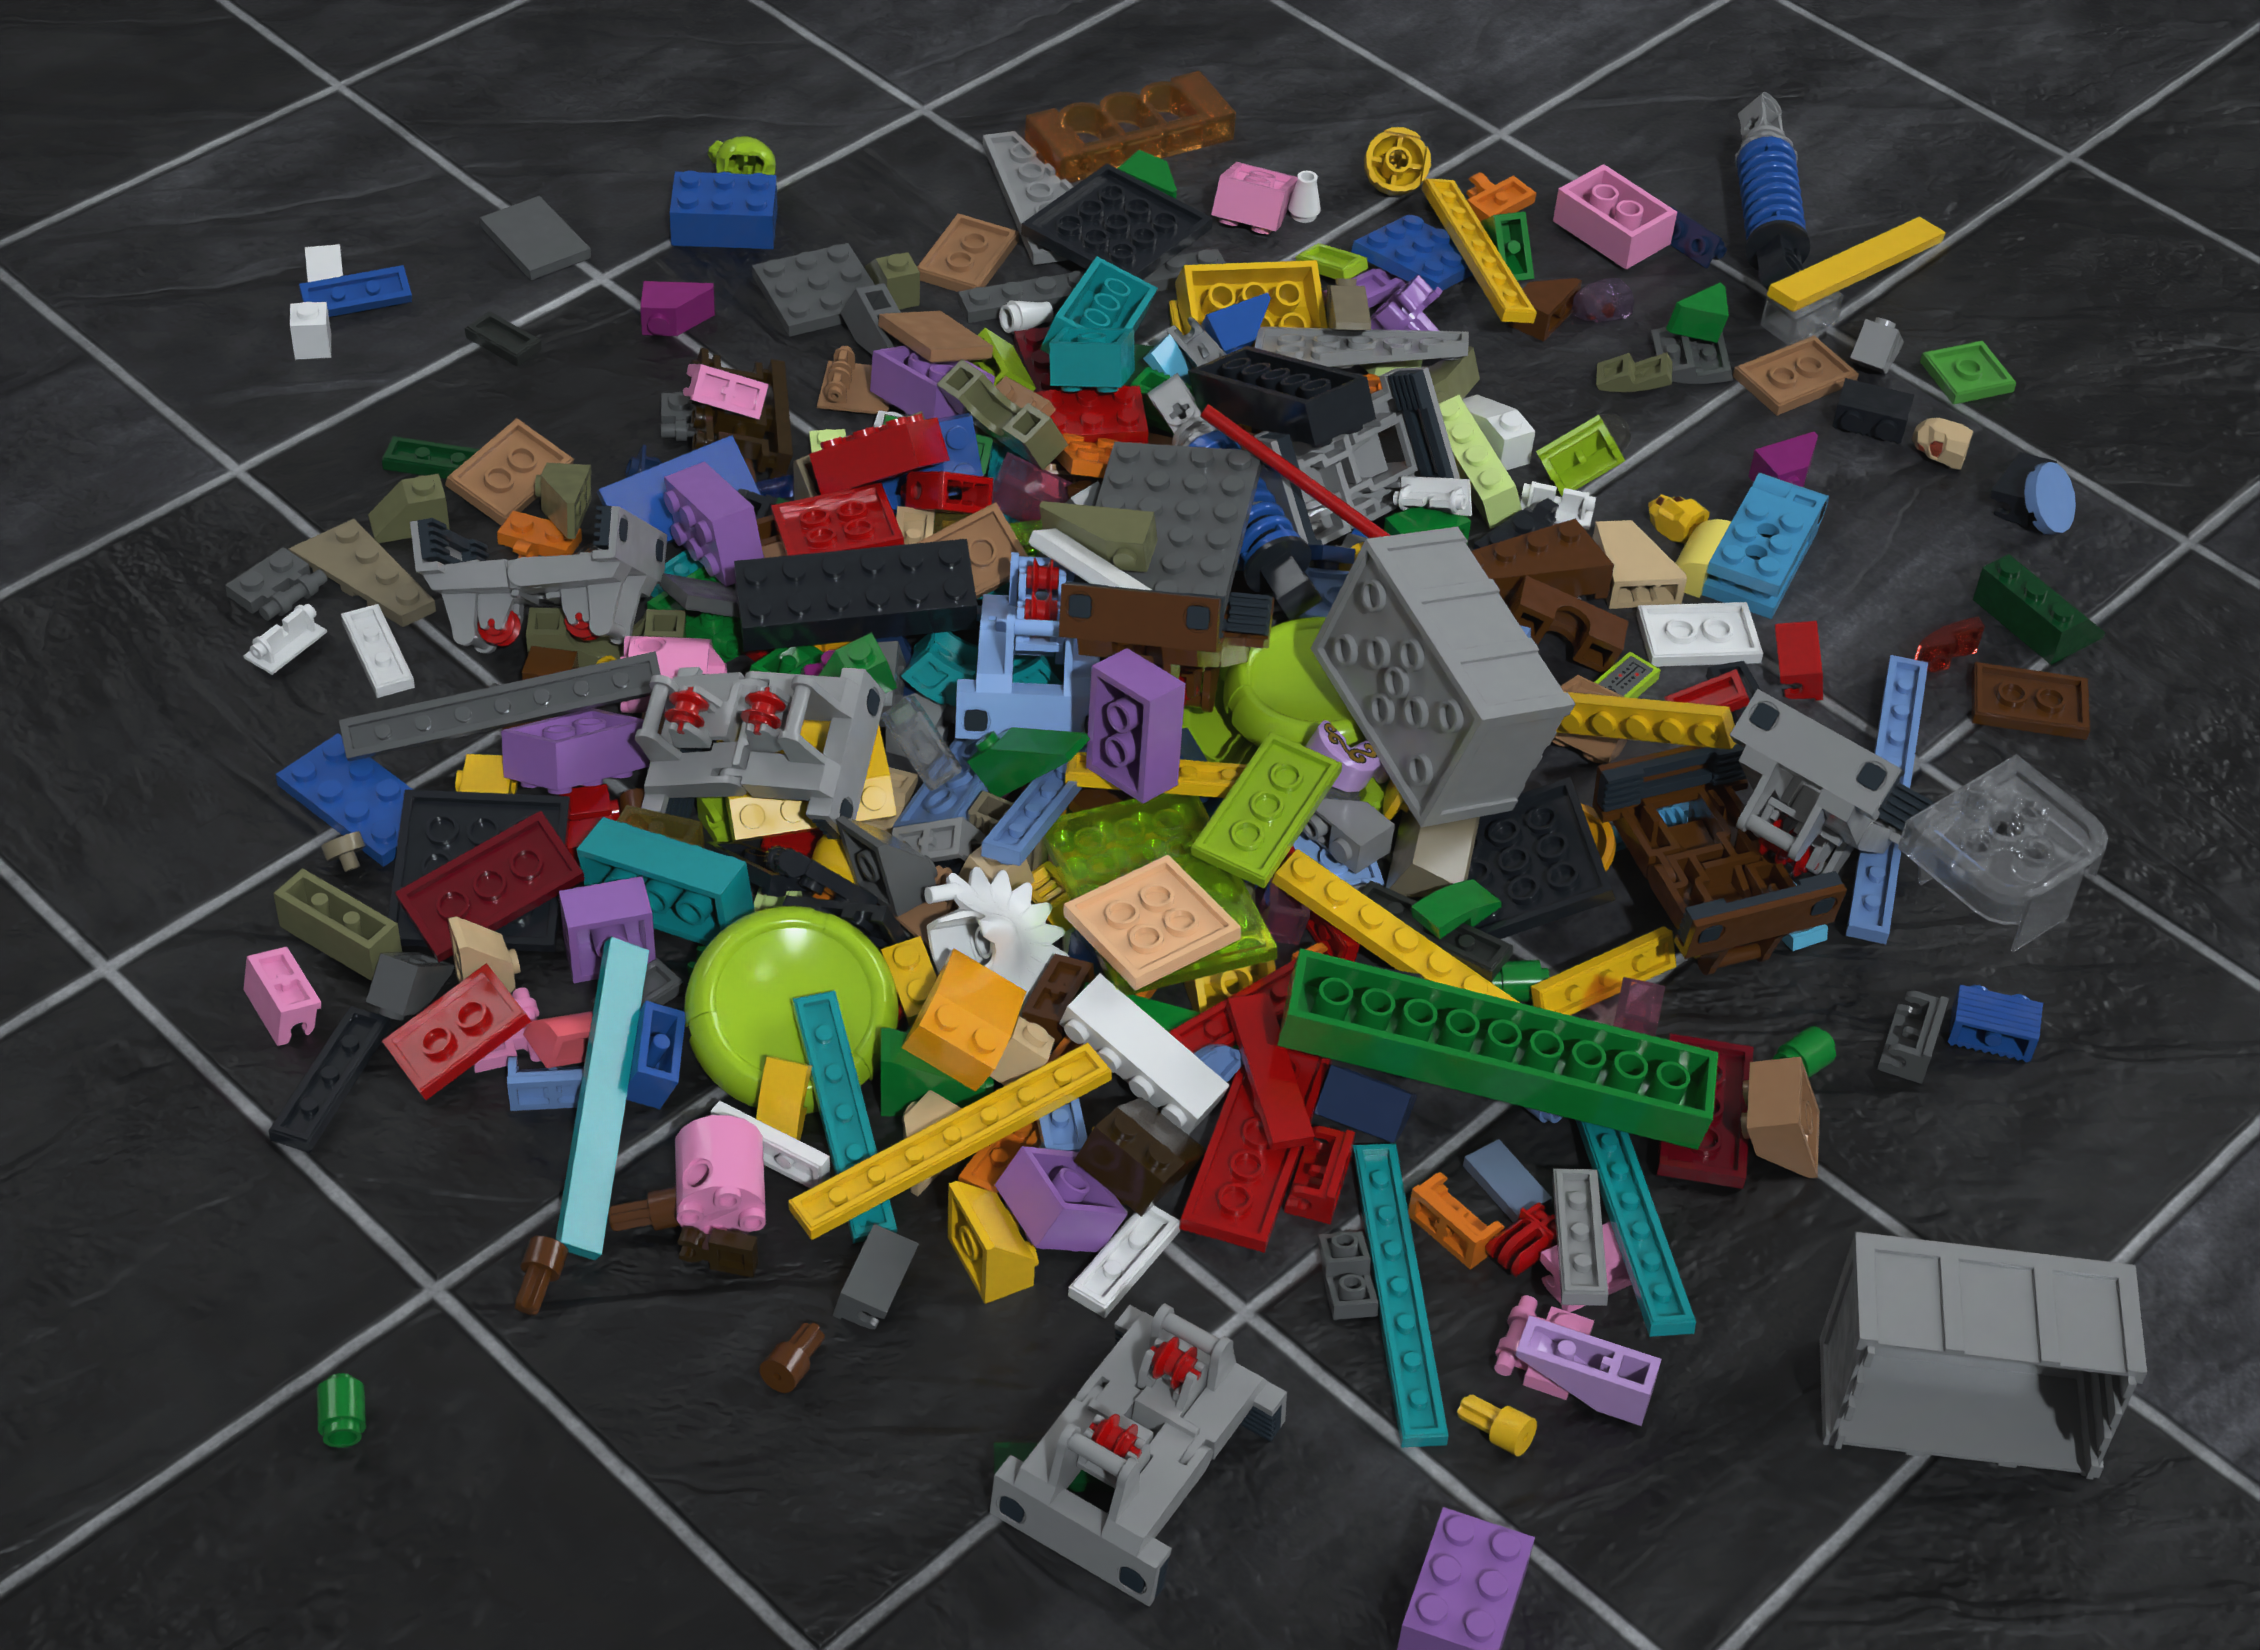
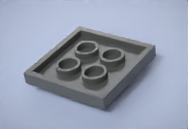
M849 243L837 244L828 248L802 252L798 255L752 265L754 280L789 337L845 324L841 311L854 290L875 285Z

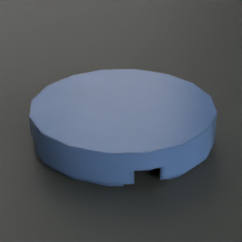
M2057 463L2037 464L2035 471L2029 472L2026 478L2024 489L2026 508L2028 513H2034L2037 521L2032 522L2043 534L2054 535L2064 533L2070 528L2076 509L2075 492L2066 471Z

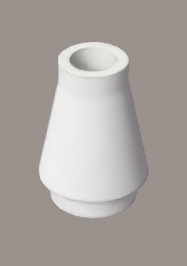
M1302 171L1298 174L1297 182L1288 204L1291 217L1301 223L1314 221L1321 211L1317 186L1318 176L1312 171Z
M1011 300L1000 309V323L1005 332L1014 334V331L1028 330L1043 323L1051 322L1053 319V308L1047 301L1027 302Z

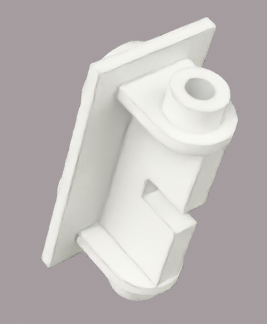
M1401 476V490L1395 491L1393 503L1403 511L1417 506L1461 516H1471L1470 479Z
M1532 481V484L1524 483L1520 503L1522 511L1527 507L1533 510L1537 503L1549 498L1559 505L1555 517L1557 519L1554 523L1559 524L1576 518L1584 529L1589 530L1596 497L1589 496L1590 492L1564 488L1563 496L1559 497L1556 496V486L1536 483V481Z
M310 604L298 605L294 608L293 612L282 619L283 626L276 624L260 637L254 638L250 651L243 655L244 659L273 675L325 635L327 629L314 623V617L317 614Z

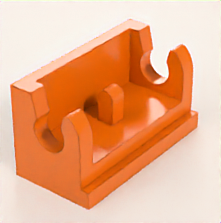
M1441 1172L1436 1173L1421 1185L1418 1184L1412 1188L1408 1209L1409 1217L1471 1270L1489 1256L1485 1249L1486 1244L1497 1236L1505 1226L1499 1221H1495L1487 1226L1448 1193V1188L1443 1184L1448 1178Z

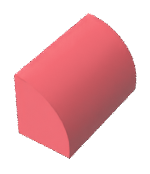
M593 1011L540 1019L528 1024L523 1035L547 1069L585 1062Z

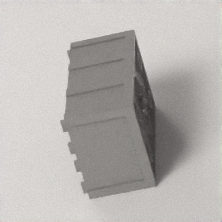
M1459 527L1366 539L1311 647L1318 662L1365 738L1369 741L1421 828L1512 811L1518 802L1517 798L1525 787L1526 780L1542 759L1544 750L1555 737L1556 730L1563 718L1570 715L1576 705L1568 692L1564 693L1539 655V648L1532 638L1527 637L1499 594L1500 589L1494 580L1488 578L1466 545L1468 540Z
M1855 1232L1819 1339L1823 1445L1834 1446V1449H1841L1842 1445L1901 1451L1905 1452L1906 1455L1924 1457L1926 1454L1997 1463L1998 1466L2012 1468L2026 1466L2080 1473L2081 1476H2086V1479L2092 1480L2094 1477L2099 1478L2104 1469L2103 1458L2137 1383L2142 1384L2147 1375L2136 1265Z

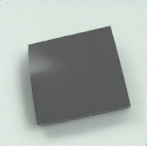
M1666 327L1651 330L1656 355L1668 352L1673 362L1672 382L1711 384L1733 381L1723 332L1716 343L1672 334L1666 330Z

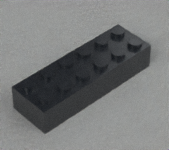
M1245 346L1188 371L1195 402L1201 412L1209 404L1236 424L1249 426L1253 430L1289 434L1291 441L1310 444L1313 448L1327 446L1333 442L1332 438L1341 434L1359 432L1363 429L1364 424L1376 419L1366 376L1251 346Z
M967 539L734 561L735 588L743 652L855 641L870 633L873 634L875 639L976 629L977 599Z

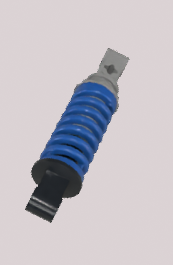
M1763 92L1738 113L1742 142L1739 151L1735 154V167L1739 177L1741 205L1746 231V257L1749 263L1759 271V279L1768 290L1771 284L1804 270L1802 264L1810 252V239L1805 228L1806 222L1802 207L1803 201L1797 167V151L1793 148V142L1784 134L1781 119L1782 110L1778 102L1769 93Z
M1178 373L1147 393L1162 418L1166 420L1174 433L1172 445L1242 450L1239 444L1200 417L1201 411L1195 404L1194 397ZM1259 477L1237 565L1244 572V580L1251 590L1258 593L1273 592L1274 597L1290 620H1294L1323 601L1319 592L1305 573L1311 561V549L1307 542L1297 532L1293 531L1294 528L1291 521L1285 517L1282 507L1276 503L1275 496L1268 490L1266 482Z

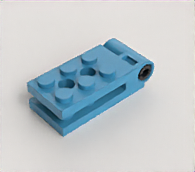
M1759 473L1709 561L1707 569L1709 576L1704 583L1702 595L1723 603L1747 602L1750 612L1772 619L1818 532L1828 505L1829 496Z

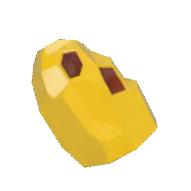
M1661 494L1658 498L1648 503L1650 522L1658 532L1673 542L1686 544L1693 530L1699 524L1709 519L1710 512L1694 499L1686 500L1680 496L1671 498Z

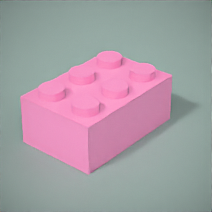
M1603 164L1558 189L1553 222L1614 261L1617 265L1628 269L1671 244L1677 211Z

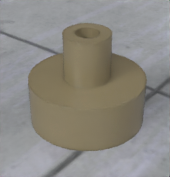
M360 831L340 836L321 845L327 862L340 859L345 872L360 867L355 852L366 847Z

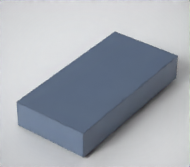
M1499 1139L1465 1156L1463 1167L1513 1223L1518 1220L1522 1208L1528 1210L1539 1202L1545 1206V1210L1550 1208L1552 1197Z

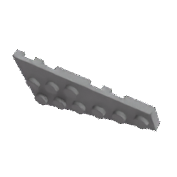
M1015 131L983 135V148L1021 235V226L1024 221L1074 186L1066 179L1060 180L1055 175L1056 169L1049 163L1043 164L1036 157V151ZM1021 235L1033 265L1068 260Z
M1260 327L1254 348L1327 367L1351 368L1358 364L1436 358L1457 360L1462 356H1468L1469 332Z

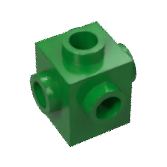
M702 612L698 617L685 623L686 638L712 639L713 649L725 663L745 653L743 652L739 618Z

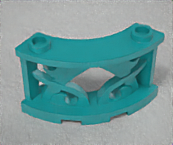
M950 631L929 633L914 645L911 661L908 667L902 671L901 677L913 688L933 701L942 705L947 703L956 707L958 679L976 680L979 645L969 643ZM1054 652V656L1014 655L1012 682L1063 685L1064 665L1055 664L1056 652Z

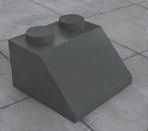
M843 815L836 819L855 885L878 897L877 903L888 906L897 917L926 902L924 896L925 888L937 886L935 878L938 875L937 869L930 857L921 855L912 849L906 841H900L887 831Z

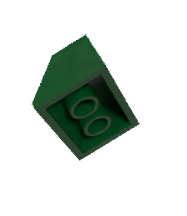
M2010 554L1982 567L1972 600L2050 665L2104 638L2105 632Z

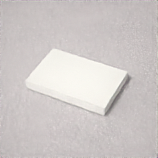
M1747 602L1638 605L1636 617L1648 660L1655 667L1722 665L1739 661L1753 664L1761 663L1763 651Z

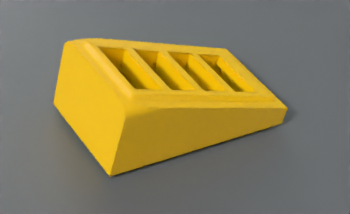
M1047 861L1032 871L1035 882L1031 884L1033 888L1031 904L1049 902L1052 905V911L1046 922L1050 925L1062 927L1066 932L1074 926L1064 917V904L1081 896V893L1050 861Z

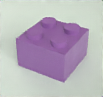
M643 876L559 891L564 946L573 983L599 979L604 943L610 937L649 950L648 963L656 959L653 915Z
M1022 1146L995 1184V1187L1005 1200V1206L1014 1214L1024 1229L1027 1240L1035 1248L1099 1253L1128 1215L1111 1191L1074 1162L1079 1152Z

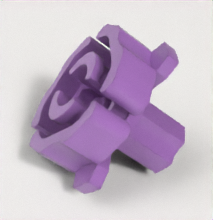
M1416 275L1411 282L1408 281L1370 316L1371 329L1439 331L1422 311L1438 298L1443 291L1439 287L1433 290L1420 275Z

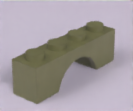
M963 359L936 384L955 412L958 414H971L973 423L1041 470H1044L1068 446V443L1051 417L1029 403L1020 408L1003 395L984 373Z
M529 607L526 630L528 654L531 646L577 651L579 668L594 665L604 656L610 655L616 659L624 656V645L614 644L608 636L599 637L591 641L572 635L566 628L565 613L562 608ZM647 609L640 621L633 625L632 636L686 638V610Z

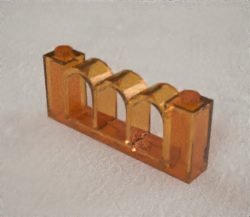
M1200 71L1172 77L1171 82H1153L1146 85L1141 90L1140 95L1132 92L1109 94L1100 101V106L1094 103L1078 102L1065 106L1060 112L1056 108L1026 115L1025 141L1036 151V157L1043 164L1049 163L1056 169L1055 175L1060 180L1066 179L1072 183L1084 180L1105 164L1118 168L1138 150L1162 159L1233 140L1236 112ZM1158 112L1172 113L1180 119L1166 122ZM1118 123H1131L1140 129L1126 133ZM1077 133L1091 134L1100 140L1084 143Z

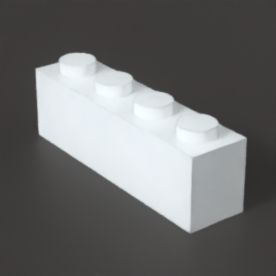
M1101 974L1067 1006L1059 1024L1073 1042L1077 1044L1088 1042L1112 1070V1073L1115 1072L1129 1084V1088L1135 1096L1149 1101L1161 1114L1188 1135L1220 1102L1230 1086Z

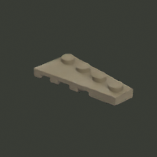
M355 519L288 548L290 552L307 562L313 569V572L320 569L326 574L327 578L340 584L343 592L352 597L354 595L367 600V606L379 604L383 615L402 627L436 612L435 600Z

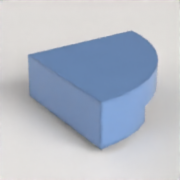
M1224 1044L1208 1045L1194 1053L1195 1056L1226 1082L1244 1064L1240 1050Z

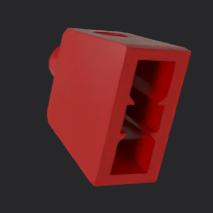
M916 471L908 473L907 481L901 487V497L905 502V506L918 510H932L935 513L972 515L992 504L993 478L945 471ZM959 487L962 491V498L949 499L951 488Z

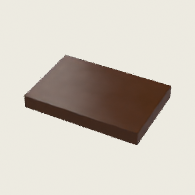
M1974 662L1972 668V723L2087 740L2090 733L2088 678Z

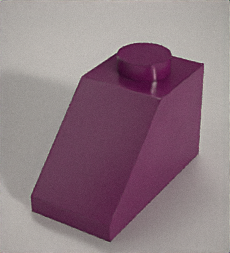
M644 281L640 306L642 335L678 336L714 316V283Z
M1813 431L1755 449L1748 477L1754 482L1757 475L1763 473L1804 487L1818 435Z

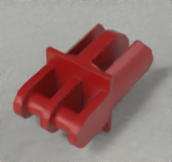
M1540 1202L1528 1210L1522 1208L1518 1220L1491 1239L1485 1246L1486 1252L1492 1258L1498 1256V1263L1505 1269H1511V1274L1515 1277L1539 1261L1542 1251L1557 1245L1555 1215L1549 1216L1544 1212L1545 1206Z

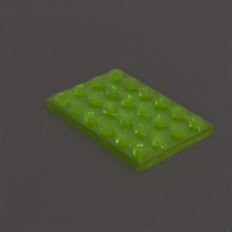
M1162 793L1144 804L1136 799H1130L1061 815L1042 838L1070 901L1161 857L1169 855L1241 926L1240 940L1136 991L1092 946L1107 980L1115 986L1116 990L1119 989L1126 996L1277 959V945L1242 878L1191 855L1192 845L1210 820L1199 796Z

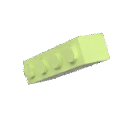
M1457 395L1439 403L1460 479H1470L1471 499L1488 527L1492 529L1522 510L1517 488L1460 395Z

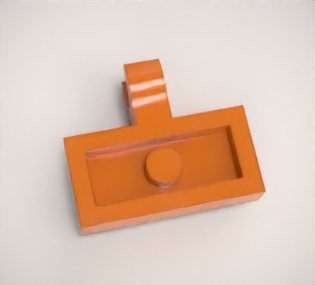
M1480 172L1469 178V181L1475 187L1467 190L1466 194L1469 197L1467 202L1480 222L1493 215L1516 213L1535 202L1536 192L1514 175L1496 185Z
M512 511L498 530L497 539L498 544L513 548V552L519 554L518 558L538 557L539 555H572L582 541V529L579 528L575 539H567L551 520Z

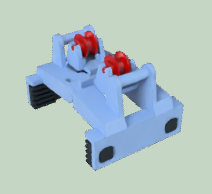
M1011 552L1009 595L983 594L982 606H977L976 629L963 630V640L979 645L976 680L958 679L955 738L981 739L991 731H995L998 735L1011 727L1081 732L1088 735L1092 665L1105 658L1079 655L1077 639L1059 637L1061 584L1066 583V574H1068L1067 582H1073L1075 574L1049 557L1019 556V552ZM1018 572H1019V589H1018ZM1054 652H1056L1055 664L1064 665L1063 685L1012 682L1014 655L1054 656Z

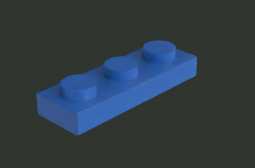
M404 265L299 284L302 303L327 302L329 317L412 302V293Z

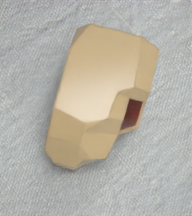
M1929 418L1916 426L1912 441L1917 449L1926 453L1928 458L1943 463L1950 469L1961 470L1973 431L1963 424L1942 418Z

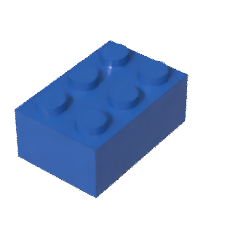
M675 171L670 205L671 246L774 249L778 209L777 175Z

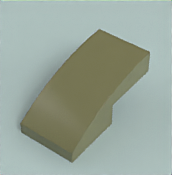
M1668 352L1636 363L1630 353L1597 363L1596 386L1601 391L1636 392L1671 385L1673 362Z

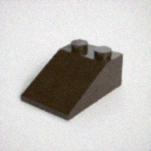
M1141 1097L1116 1107L1092 1130L1074 1162L1142 1217L1203 1160L1206 1149Z

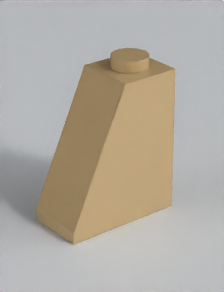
M1632 520L1596 522L1593 540L1614 564L1608 598H1606L1609 609L1637 608L1638 605L1682 604L1687 581L1686 573Z

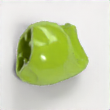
M748 136L734 137L724 141V143L717 140L708 149L709 158L716 164V173L775 174L776 160L774 154L768 146L756 138Z

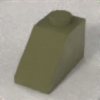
M909 252L876 258L865 265V270L875 285L885 283L899 310L920 305V272Z
M439 474L401 480L368 514L373 537L378 543L412 538L410 522L434 518L446 524L447 529L450 530L446 496Z

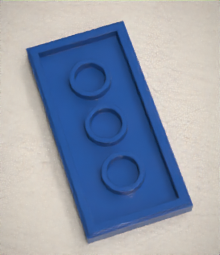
M733 435L600 488L597 494L603 506H619L667 534L668 544L675 540L671 533V525L674 524L673 515L669 512L663 494L667 492L665 476L705 461L736 491L745 489L760 494Z

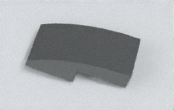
M1362 1231L1319 1234L1318 1244L1321 1265L1333 1320L1378 1316V1300L1370 1276L1371 1259Z

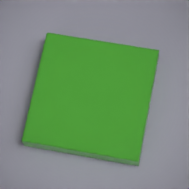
M1983 341L1922 353L1920 363L1953 405L2012 393L2015 390L2016 381Z

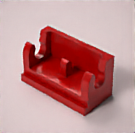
M1817 621L1775 624L1780 684H1802L1797 689H1785V697L1789 699L1815 698L1816 701L1823 700V671Z
M1315 1126L1312 1128L1315 1138L1325 1139L1329 1143L1314 1140L1313 1144L1304 1146L1296 1175L1285 1203L1284 1213L1331 1225L1351 1161L1355 1132L1351 1130L1343 1132L1324 1126Z

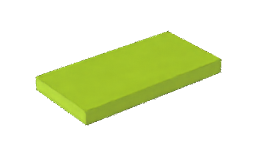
M1270 731L1192 845L1191 855L1261 888H1265L1342 772V763Z

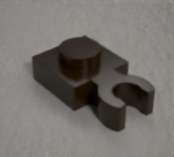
M682 1228L678 1240V1245H682L679 1259L687 1262L709 1261L711 1270L754 1277L758 1266L756 1236L747 1235L736 1230L725 1231L713 1228L711 1235H706L697 1228Z

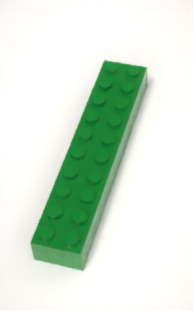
M1301 948L1299 950L1289 981L1277 1046L1698 1150L1713 1121L1718 1052Z

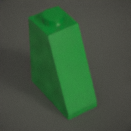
M881 1028V1116H903L906 1108L913 1101L918 1102L929 1090L934 1091L960 1108H964L994 1092V1079L990 1076L975 1092L902 1049L901 1047L908 1033L892 1028Z

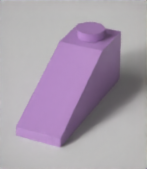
M1530 1315L1515 1355L1596 1411L1642 1426L1662 1360Z

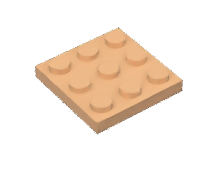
M1169 855L1161 857L1064 904V917L1135 991L1241 939V926Z

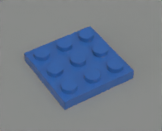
M1406 215L1355 240L1351 253L1367 257V262L1407 282H1411L1416 275H1420L1433 290L1439 287L1443 291L1473 275L1448 232L1424 223L1422 218L1415 215Z

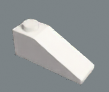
M1480 395L1463 399V402L1506 471L1530 464L1535 430L1517 409Z

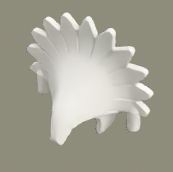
M974 867L970 871L968 883L957 874L951 873L946 878L947 884L926 887L924 896L928 904L954 900L960 907L927 925L929 946L938 973H940L952 949L955 948L1027 991L1018 1015L1022 1017L1024 1006L1054 954L1069 957L1067 953L1052 945L1065 934L1064 928L1045 923L1052 911V905L1049 902L1031 904L1033 888L1028 882L1012 891L1009 877L1005 870L999 871L991 883L980 867Z

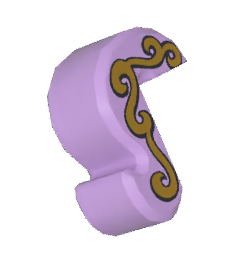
M1328 720L1322 721L1305 746L1342 763V772L1332 785L1336 789L1344 792H1359L1367 786L1372 777L1378 783H1385L1390 779L1369 741L1365 740L1350 748L1346 744V738Z

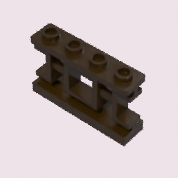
M701 348L697 360L692 359L690 364L706 365L769 385L760 420L725 414L723 409L690 400L689 397V403L695 405L691 415V427L696 428L693 436L692 451L714 443V434H717L716 441L733 435L743 458L756 460L757 472L764 473L765 469L769 468L770 480L784 482L793 456L785 361L771 359L768 370L763 369L762 363L755 362L753 371L747 372L721 367V355L713 354L712 359H709L708 349Z

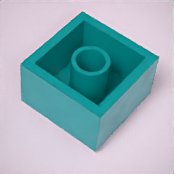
M1063 327L1049 343L1050 386H1061V390L1067 392L1081 391L1083 387H1096L1098 392L1103 393L1118 391V388H1122L1135 371L1134 329Z

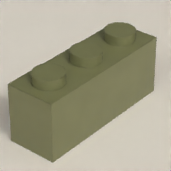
M303 868L273 893L281 928L371 981L373 980L381 953L402 952L398 923Z

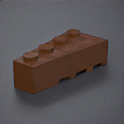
M1576 518L1471 551L1488 578L1493 579L1500 589L1499 594L1507 607L1526 575L1576 598L1593 594L1594 599L1608 598L1614 564Z

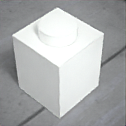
M327 302L290 304V331L295 360L331 358V329Z

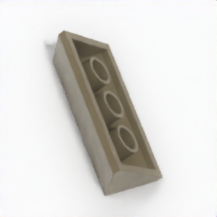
M1411 810L1407 813L1402 811L1386 888L1408 898L1426 897L1446 886L1467 880L1480 817L1421 828Z

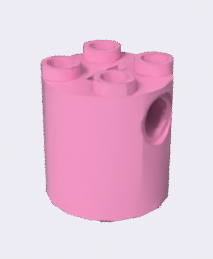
M625 636L624 656H621L620 659L656 651L661 675L671 679L677 677L679 668L700 667L703 671L702 674L727 673V663L713 649L712 639ZM650 696L621 702V713H646Z
M710 1115L693 1120L681 1128L675 1138L676 1215L681 1227L697 1228L706 1235H711L713 1228L725 1231L736 1230L745 1234L761 1230L766 1225L763 1136L758 1128L743 1118L730 1115Z

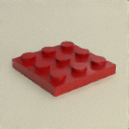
M882 483L771 505L773 520L786 556L905 545L904 537Z

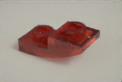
M1979 616L1946 625L1934 631L1919 643L1914 660L1928 662L1927 673L1948 670L1952 657L1977 653L1985 626Z

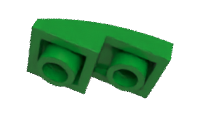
M1472 879L1457 882L1433 892L1412 905L1411 911L1412 917L1438 939H1441L1462 923L1474 927L1501 908L1502 902Z

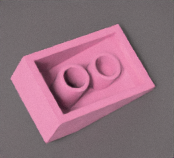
M1236 162L1220 175L1211 215L1220 217L1219 222L1226 225L1238 226L1240 222L1252 225L1251 230L1258 233L1270 234L1271 231L1276 232L1281 227L1287 213L1297 177Z

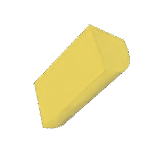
M1722 519L1708 520L1702 522L1693 530L1675 562L1687 576L1684 593L1698 598L1701 597L1704 583L1709 576L1707 573L1709 561L1731 521Z

